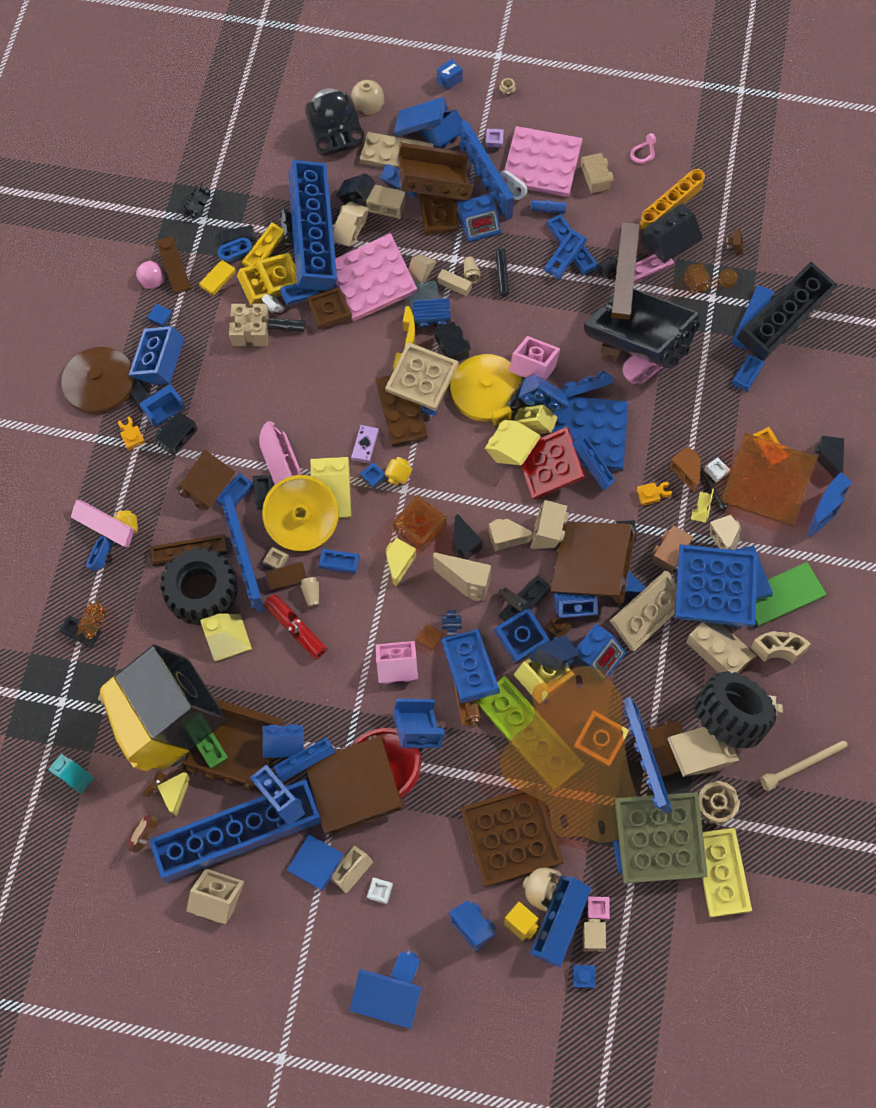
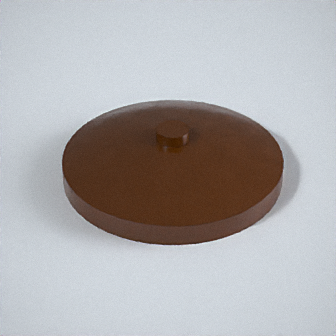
M95 347L82 351L72 358L64 369L61 380L63 393L68 402L79 411L89 414L110 412L121 406L130 396V391L134 384V378L129 376L132 365L123 353L113 348Z

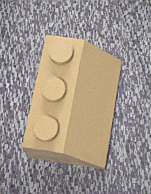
M702 622L689 634L686 641L718 673L724 671L740 673L757 656L723 624Z

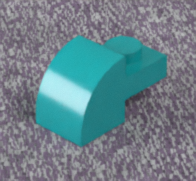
M62 754L48 769L80 794L83 793L94 779L77 763Z

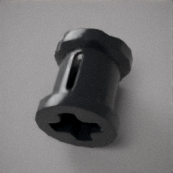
M611 256L608 261L596 265L597 271L602 278L607 277L613 271H617L618 261L614 256Z

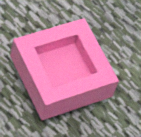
M588 897V919L609 920V897Z

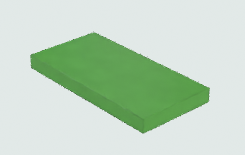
M808 562L768 579L773 596L756 600L755 624L758 628L826 597V592Z

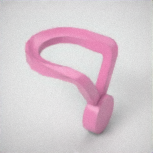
M648 134L646 142L631 150L630 158L632 161L638 164H645L654 159L653 144L656 143L654 134ZM649 144L651 154L645 159L636 158L634 152Z

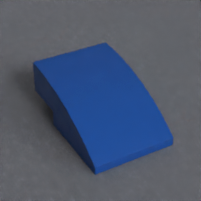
M842 472L831 482L823 494L811 518L808 537L811 538L837 515L845 500L844 497L853 483Z

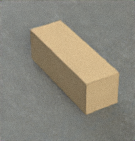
M444 269L441 270L437 277L438 284L464 296H467L472 289L471 281Z

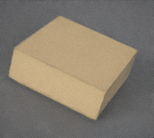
M271 547L262 563L270 569L282 567L287 562L289 555Z

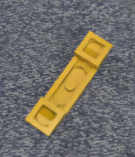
M409 306L405 307L403 317V331H408L405 347L408 342L415 345L414 317ZM396 353L393 371L402 353Z

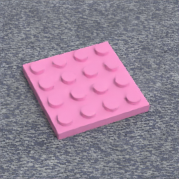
M516 126L504 171L510 172L524 182L527 190L569 197L583 138ZM503 177V181L507 182V178Z
M391 233L335 259L336 284L343 293L352 314L353 322L418 293V289Z

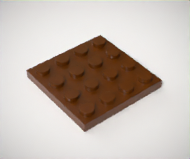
M538 784L460 807L484 888L531 874L539 868H551L564 864Z

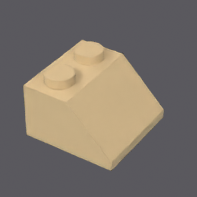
M547 500L544 501L537 514L530 549L555 548L559 541H563L565 531L562 528L563 524L566 525L569 516L566 513V505Z
M205 869L190 890L187 912L226 924L234 912L244 881Z

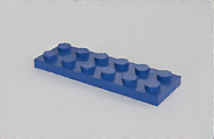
M468 121L461 122L459 131L460 149L468 153V162L473 164L476 175L482 179L483 187L488 189L493 201L497 204L499 214L503 215L506 221L512 219L513 195Z
M229 495L224 497L223 511L251 607H256L257 613L265 612L237 512L232 497Z

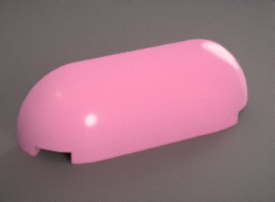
M633 355L624 363L623 374L631 384L641 385L663 367Z
M267 421L261 429L259 443L273 482L277 484L287 477L301 475L287 435L284 431L281 433L274 427L275 423Z

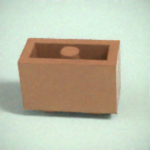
M675 526L670 531L666 530L661 538L663 541L661 546L657 545L652 552L654 556L652 563L673 574L678 566L680 544L691 545L693 536Z

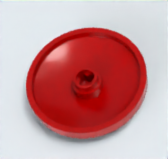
M379 728L363 734L354 742H365L368 737L374 735L381 736L386 740L384 747L401 799L413 788L420 775L421 755L419 749L401 748L397 729Z

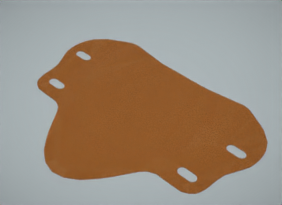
M588 666L573 668L558 679L535 686L532 693L535 711L534 719L504 748L500 757V769L509 783L547 804L550 811L552 829L558 836H580L597 842H611L619 839L615 798L637 797L629 773L623 738L621 695L611 680L599 669ZM577 675L582 677L583 687L581 689L577 688L575 678ZM544 690L548 692V704H544L542 700V691ZM562 814H565L567 817L568 827L565 829L561 826L560 816ZM600 820H603L605 823L606 833L604 835H601L599 832L598 822Z

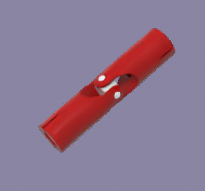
M273 594L266 599L264 607L289 631L314 660L319 659L325 654L328 649L325 644L277 594Z

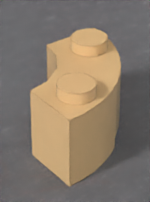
M353 202L343 205L336 224L332 225L334 242L349 247L354 245L360 230L366 223L369 208Z
M773 631L756 638L750 648L764 662L770 658H782L793 664L807 651L811 643L791 632Z

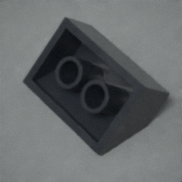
M682 203L645 227L641 242L665 264L700 241L703 236L695 214Z

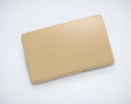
M354 845L342 859L330 880L345 893H348L372 865L373 861L365 852Z

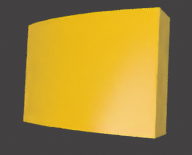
M289 253L259 260L256 265L239 269L237 274L251 306L263 303L261 299L265 294L279 297L281 296L279 292L281 287L297 283L296 266Z

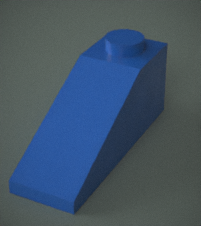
M267 765L250 777L288 827L305 814L296 798Z

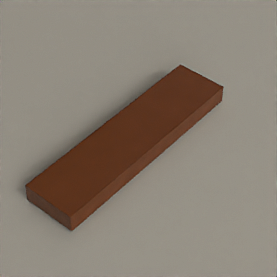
M225 534L149 546L152 566L163 565L168 562L172 563V557L182 555L181 551L186 549L188 552L192 551V548L198 547L199 550L209 548L211 553L215 550L220 555L228 554Z

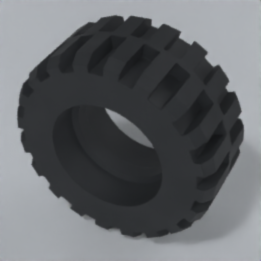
M198 547L192 548V551L189 552L186 549L181 551L182 555L172 557L173 562H168L165 566L166 572L163 571L161 574L160 589L167 607L173 612L174 616L178 619L182 618L185 623L189 624L193 621L194 625H200V620L222 614L223 612L227 614L230 610L229 605H234V596L237 595L238 590L236 586L237 581L228 560L215 550L211 553L209 548L199 550ZM205 573L216 578L217 583L214 590L206 597L190 599L182 594L184 583L193 575Z
M730 671L719 672L711 676L695 699L696 716L701 720L700 723L703 728L706 727L707 732L711 736L714 735L718 741L725 742L730 747L736 746L738 749L752 748L763 740L775 724L776 708L771 697L767 696V692L763 688L761 689L758 683L749 680V677L745 675L741 676L739 673H731Z

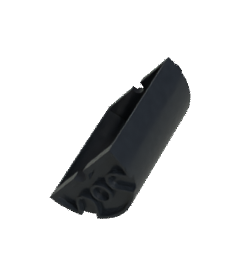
M634 288L630 320L611 317L613 295L607 301L605 308L601 307L584 323L586 335L593 340L664 368L677 366L683 356L688 355L695 332L700 327L698 312Z

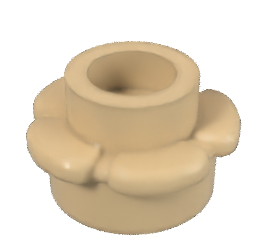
M506 78L502 80L499 89L504 94H511L516 90L512 79Z

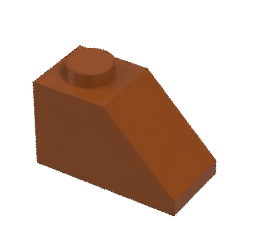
M687 446L671 458L669 467L694 493L697 491L700 483L701 458L695 450Z

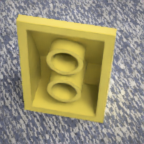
M348 457L311 459V476L321 480L334 493L339 506V518H351L350 466Z

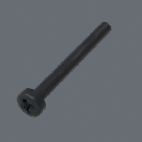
M700 467L701 475L711 492L713 490V495L720 505L719 510H726L728 505L723 503L703 467Z

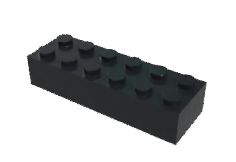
M810 262L741 330L736 339L757 358L765 361L832 294L838 284L813 262Z

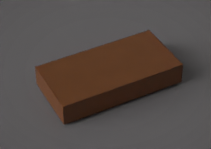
M302 561L265 571L270 590L299 583L307 578Z

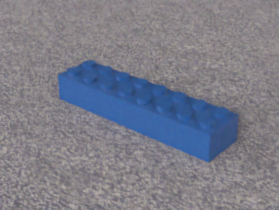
M292 160L288 178L297 288L329 291L333 289L336 283L337 273L327 164Z
M306 779L286 787L305 812L303 816L289 827L263 795L149 839L161 879L165 883L171 882L320 824L321 819Z

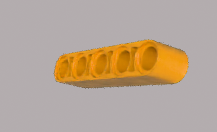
M700 169L692 170L644 210L641 216L640 229L644 232L645 227L680 204H685L702 189L705 178L704 172Z

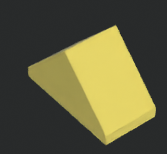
M184 772L158 785V789L169 812L175 817L178 814L190 782L189 775Z

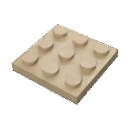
M408 342L385 390L388 393L436 411L459 365L458 361Z

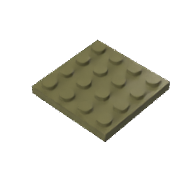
M698 792L668 794L673 811L667 814L660 808H656L652 799L654 796L615 798L623 883L708 877Z

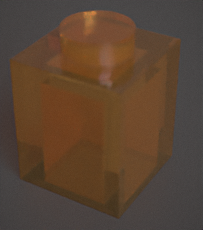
M703 262L686 267L684 279L691 293L695 294L708 290L711 278Z

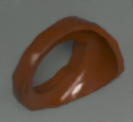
M160 771L156 772L153 783L146 788L142 795L144 797L151 796L158 790V785L168 780L167 777Z

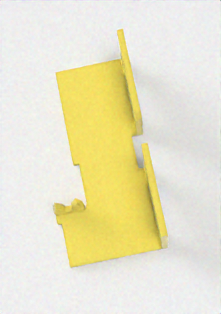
M713 490L711 494L700 492L697 504L698 509L695 511L692 509L691 520L707 522Z

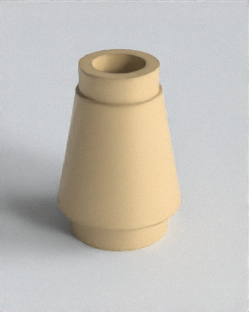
M466 257L464 259V279L476 283L480 280L481 272L474 258Z
M316 577L301 580L302 585L300 587L308 607L318 606L319 582Z

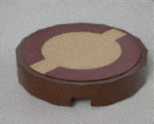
M151 813L145 815L133 829L127 842V849L129 851L139 852L148 843L149 839L147 837L149 833H154L158 822L154 815Z

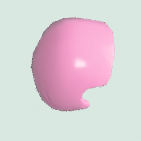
M144 262L136 270L137 279L144 288L153 289L164 282V271L157 262Z

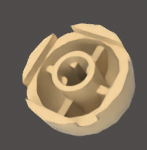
M362 80L353 87L351 97L357 112L360 111L364 115H370L381 110V106L384 105V93L378 83L373 80Z
M721 781L705 785L698 795L701 816L714 824H722L731 820L738 812L740 805L736 790L728 783Z
M539 868L525 878L523 888L525 889L528 902L533 907L545 912L547 911V907L559 882L557 881V876L561 877L559 871L551 868Z

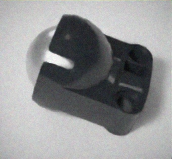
M331 88L323 89L313 97L311 102L306 104L305 114L318 154L322 156L331 155L362 144L364 131L361 128L352 97L347 91L341 92ZM357 133L361 138L356 140L352 137V134ZM326 143L328 148L322 149L319 145Z

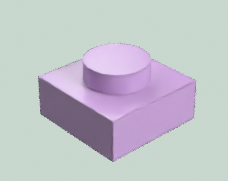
M487 129L486 147L503 148L504 129Z

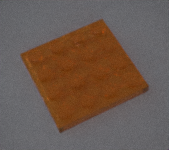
M745 433L721 502L793 527L817 456Z

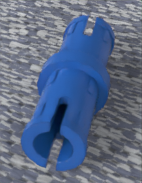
M549 199L547 201L532 200L531 211L546 212V214H550V212L566 214L567 202H555Z

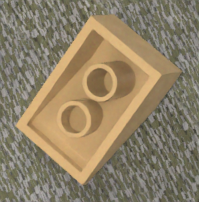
M434 552L433 565L434 571L471 600L485 601L491 578V565Z
M706 727L667 738L683 776L723 771L739 761L735 748L727 746L725 742L718 741L714 735L711 736L707 732Z

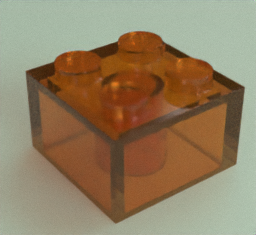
M418 495L413 498L393 521L394 532L421 552H424L447 526V516Z

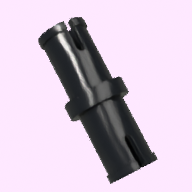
M269 317L268 329L284 330V332H288V330L304 332L305 320Z

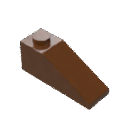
M173 236L157 240L158 251L174 294L191 290Z

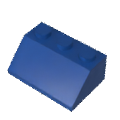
M173 326L144 329L129 376L153 385L170 384L185 338Z

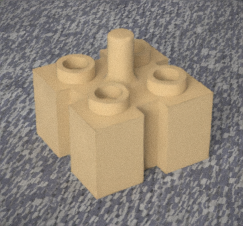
M231 304L230 317L232 322H230L229 337L232 346H246L247 342H253V346H268L269 334L267 328L270 317L268 305L253 304V308H247L246 304Z

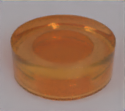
M724 269L719 276L720 284L724 287L734 286L738 277L737 273L732 269Z

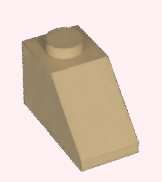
M732 515L710 522V536L720 549L735 550L740 540V523L735 521Z
M496 519L489 523L488 531L495 551L529 543L532 540V532L509 519Z

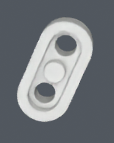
M501 171L499 173L502 179L503 177L507 178L505 184L514 199H522L527 194V186L524 182L508 171Z

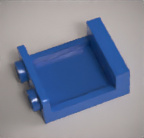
M396 699L392 713L401 748H441L445 733L443 728H438L433 712L435 706L434 699Z

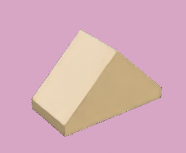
M422 254L412 257L408 269L418 289H421L437 263L435 260Z

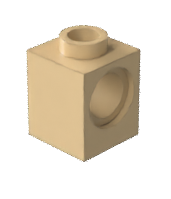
M588 919V922L583 924V951L604 952L606 950V923H600V919Z

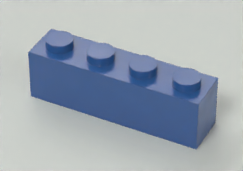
M561 875L529 954L548 965L561 967L588 900L591 887L575 877Z

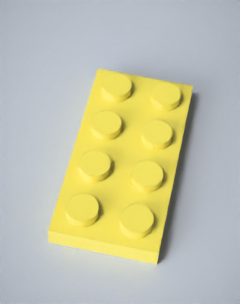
M735 828L703 832L708 877H703L702 883L709 918L752 912Z

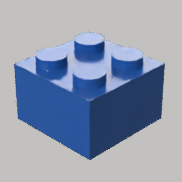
M530 608L519 612L493 629L513 663L531 653L537 646L549 641L548 636Z

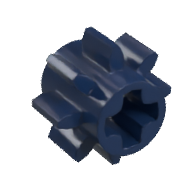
M447 610V615H442V630H447V635L457 634V630L462 629L461 615H456V610Z

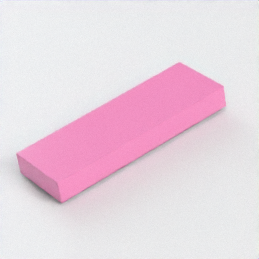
M654 254L636 262L634 284L674 266V261L671 259L664 264Z

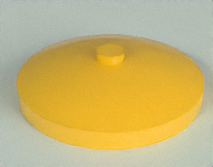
M492 354L476 355L466 359L457 367L450 382L451 398L456 408L465 416L477 421L492 422V412L507 407L508 401L511 400L513 393L522 381V376L510 372L511 362L503 357Z
M294 475L279 481L268 492L263 504V522L271 538L282 547L293 551H309L320 547L333 535L339 520V506L334 493L321 480L308 475Z

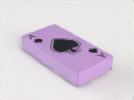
M360 425L351 456L352 460L370 464L379 428Z

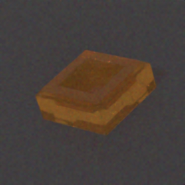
M426 624L418 635L416 642L433 651L442 638L443 633Z

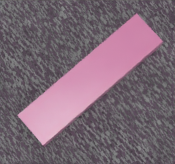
M76 500L71 518L118 544L129 547L134 528L82 500Z

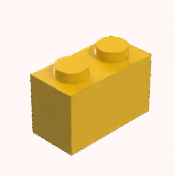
M518 902L505 917L504 925L522 941L526 938L530 940L537 932L539 918Z

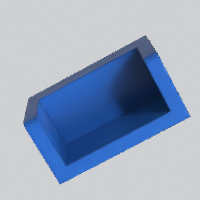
M171 384L139 403L142 412L154 428L168 420L171 415H175L178 411L185 409L183 400Z

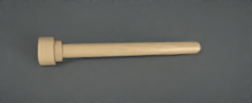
M841 741L776 774L767 773L761 776L760 782L768 792L776 788L779 781L847 748L848 744L846 741Z

